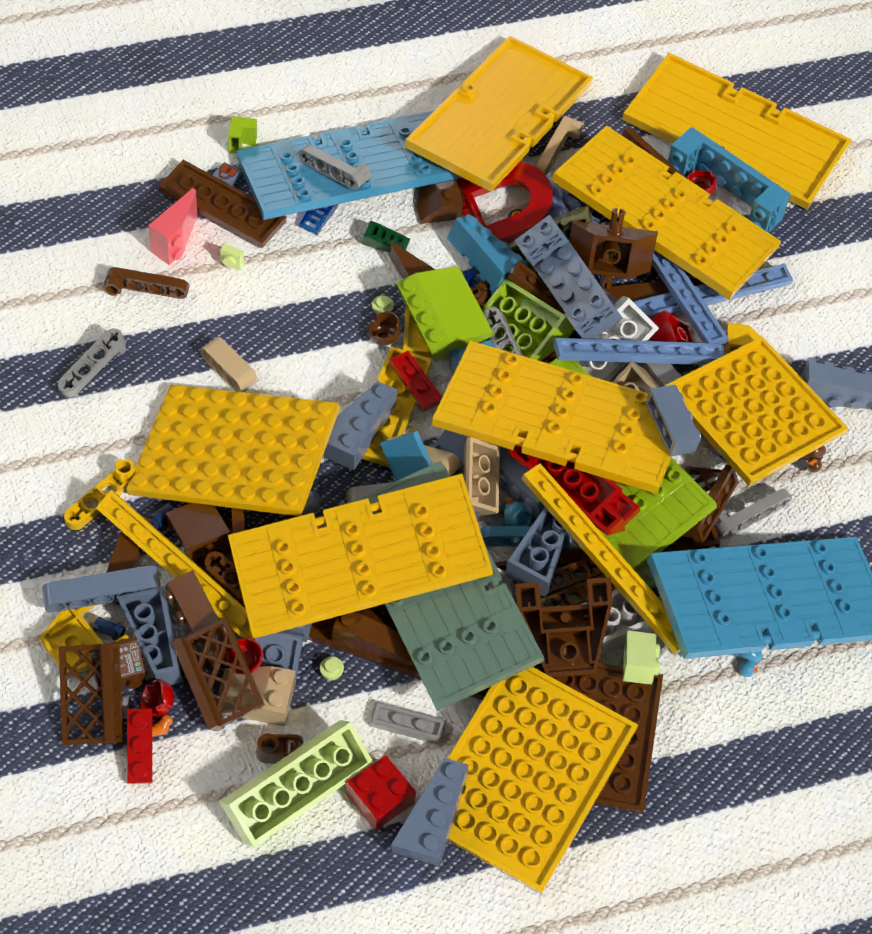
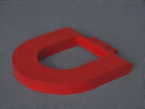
M519 162L494 190L508 185L523 187L531 195L529 204L523 211L489 225H486L475 198L490 191L465 178H459L456 181L464 199L462 215L469 214L475 217L482 226L489 229L495 237L506 244L516 240L550 215L553 209L554 196L549 179L540 169L525 162Z

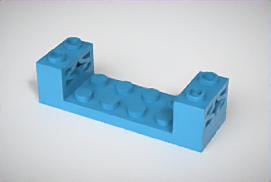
M692 126L671 144L668 162L682 173L685 178L695 169L710 170L714 177L716 176L719 186H722L735 197L740 198L752 207L749 216L750 221L768 233L782 221L791 193Z

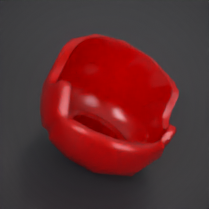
M710 170L693 171L687 176L688 180L708 192L710 196L714 193L717 180Z
M252 638L237 639L251 673H254L262 665L263 652L261 646ZM228 648L226 660L228 663L233 664L236 653L234 649ZM236 669L235 673L245 675L242 670Z
M153 680L155 683L146 685L143 690L141 707L142 709L152 708L153 717H162L173 706L174 691L170 683L164 680Z

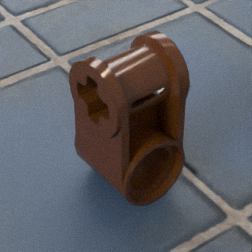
M265 733L258 738L256 757L262 763L276 764L292 753L291 748L295 751L301 747L304 739L297 734ZM270 746L273 750L266 751L262 747Z

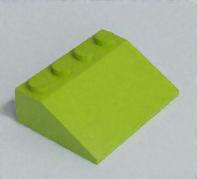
M459 266L415 273L396 282L399 293L434 363L449 357L450 351L468 346L470 341L479 343L494 336Z
M507 278L504 279L482 308V312L489 307L498 308L503 313L522 355L538 361H542L555 351L553 345L555 338H569L575 330L564 314ZM494 315L491 316V317H492V320H491V321H492L494 324H497V322H496V320H495V318H494ZM502 329L497 333V339L502 338L504 336L505 329ZM508 346L504 351L512 352L513 346Z

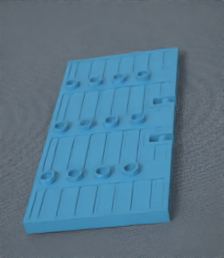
M435 110L367 123L366 129L362 130L357 125L318 134V139H312L311 135L236 150L237 160L264 220L463 178L404 147L406 138ZM306 145H311L353 167L360 163H365L372 172V177L358 189L353 190L304 165L299 159L298 152Z
M857 537L651 553L647 559L683 659L760 652L766 645H768L769 650L810 647L815 640L818 646L872 640V571Z

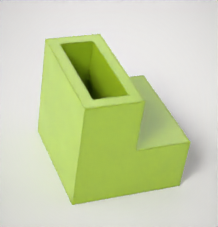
M231 116L228 152L236 153V150L242 149L243 144L256 146L257 119Z

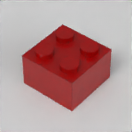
M387 755L346 782L347 797L375 831L415 804V789Z

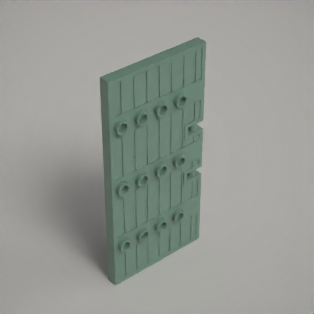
M439 461L352 502L367 498L370 504L379 502V495L447 478L449 475L442 462ZM488 550L487 554L492 566L493 575L384 604L436 711L544 662V656L506 584L500 585L499 581L502 580L501 574ZM491 586L492 589L486 591L485 588Z

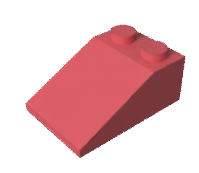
M194 188L148 225L150 252L168 265L182 257L196 222L197 199Z

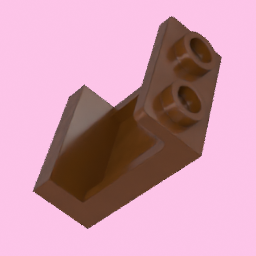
M190 503L166 512L169 529L171 531L174 530L184 548L185 555L193 562L205 559L211 552L221 553L231 549L228 538L230 531L215 506Z

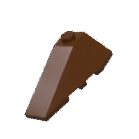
M456 179L419 187L416 209L420 224L451 221L462 216L463 202Z
M372 607L337 616L333 626V642L415 667L394 623Z

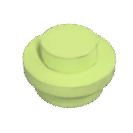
M378 296L372 301V309L376 314L393 310V301L387 296Z
M327 657L320 664V673L328 680H336L343 674L344 665L336 657Z

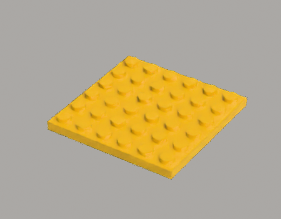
M763 336L665 385L676 384L679 392L683 394L684 403L690 405L689 411L692 414L695 427L699 429L701 434L748 486L846 434L848 427Z

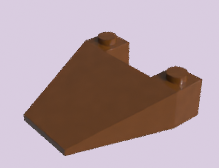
M611 577L587 579L584 583L586 604L541 607L539 582L515 584V603L544 656V662L540 664L546 675L556 678L596 674L613 602Z

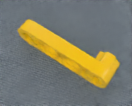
M118 460L115 463V470L65 511L64 519L67 528L79 530L101 513L96 507H86V503L90 500H95L99 505L107 495L102 491L105 487H113L115 489L114 492L119 496L126 491L128 483L134 475L135 467L132 460ZM79 516V520L73 519L71 521V517L77 518Z

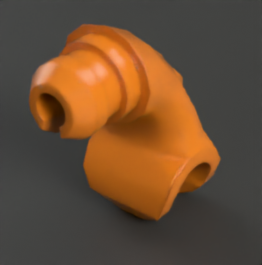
M165 714L161 717L160 721L154 723L153 737L169 732V726L173 723V719Z

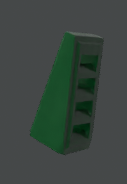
M369 222L364 234L363 245L390 253L391 244L388 242L393 240L392 243L397 244V242H400V247L407 250L410 238L377 222Z

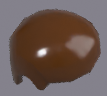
M388 311L376 314L375 321L369 323V338L374 343L384 346L395 342L401 334L399 317L395 313Z

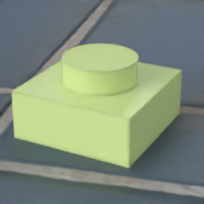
M227 244L222 246L220 249L221 263L227 267L240 270L244 265V251Z

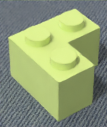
M627 631L620 664L621 667H624L623 681L652 685L654 675L659 674L660 661H656V658H659L660 644H656V634Z

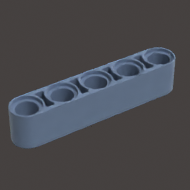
M150 565L49 582L44 584L41 589L45 611L59 612L117 602V596L161 587L158 568Z

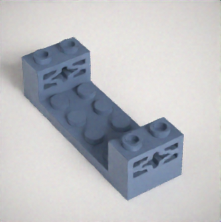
M550 215L514 240L560 304L574 329L583 339H595L623 319Z

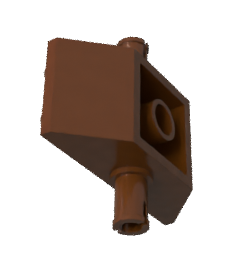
M618 208L612 209L610 225L572 220L569 242L590 272L600 275L599 285L602 289H604L606 283V290L612 286L613 276L633 278L650 272L658 231L623 227L626 211L620 209L618 216Z

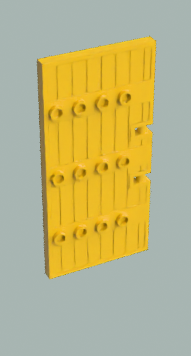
M509 36L406 138L404 147L492 192L530 150V146L534 147L552 128L553 122H557L591 86L593 77Z
M668 53L625 110L622 120L671 144L692 126L791 193L788 201L808 210L849 148L852 139L785 107L782 111L776 109V103L743 87L739 91L733 89L734 83L674 54Z
M607 125L554 172L551 179L553 182L611 220L612 209L618 208V216L619 210L623 209L626 211L623 227L658 231L655 245L657 252L728 300L768 260L781 243L779 239L720 200L716 199L714 202L709 200L710 194L678 172H675L673 175L667 172L669 166Z
M473 341L469 342L432 418V426L511 450L514 449L515 445L521 446L522 453L563 466H566L567 461L575 463L574 469L655 494H658L672 456H669L646 405L649 393ZM686 405L688 411L690 410V405Z
M463 474L378 496L379 502L370 504L367 498L323 510L324 516L315 518L314 513L228 535L253 639L493 575L492 566ZM327 525V527H324V528H320V529L317 528V527H321V526Z

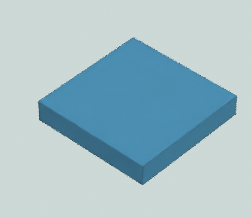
M418 430L380 442L396 481L432 465Z

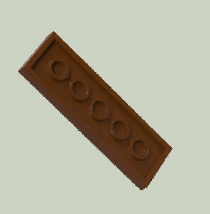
M184 159L158 185L160 192L176 201L194 188L196 190L197 213L260 248H263L286 223L287 216L264 220L253 197Z

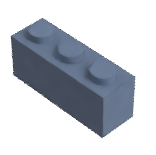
M676 384L651 388L646 405L669 456L696 452L701 441V434L699 429H696L692 414L687 410L683 394L679 392Z

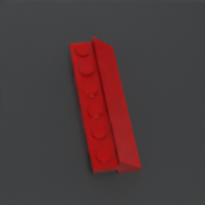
M515 445L513 450L510 449L508 451V455L528 471L541 464L589 520L607 536L625 531V526L640 512V506L623 493L622 488L612 480L574 469L575 463L567 461L566 466L524 454L522 453L521 446Z

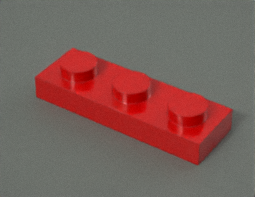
M409 350L389 359V365L423 412L440 404L442 396Z
M152 708L127 709V784H153Z

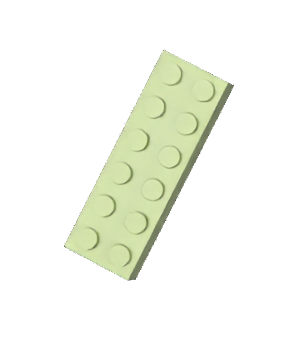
M339 720L220 801V804L243 844L255 847L339 789L348 780L374 762L352 723Z

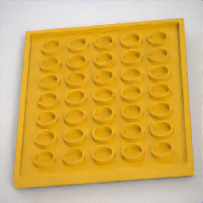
M170 384L126 491L128 495L301 516L340 410L339 403Z
M534 667L491 686L447 758L468 764V776L448 841L542 894L637 730L638 724Z

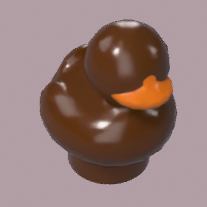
M825 445L802 457L803 460L808 461L807 468L810 472L816 473L822 469L821 460L827 451Z

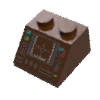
M134 636L112 642L120 643L121 689H135L145 684V670L137 637ZM100 649L92 650L89 654L90 661L94 665L100 661ZM95 673L93 677L98 689L101 685V677Z

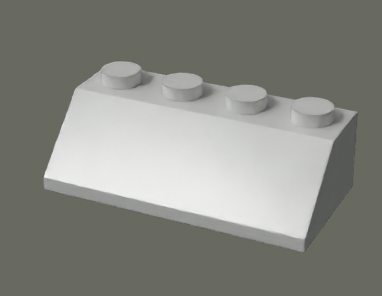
M622 296L614 306L623 319L595 339L647 341L659 328L628 297ZM577 361L592 377L609 381L627 363Z

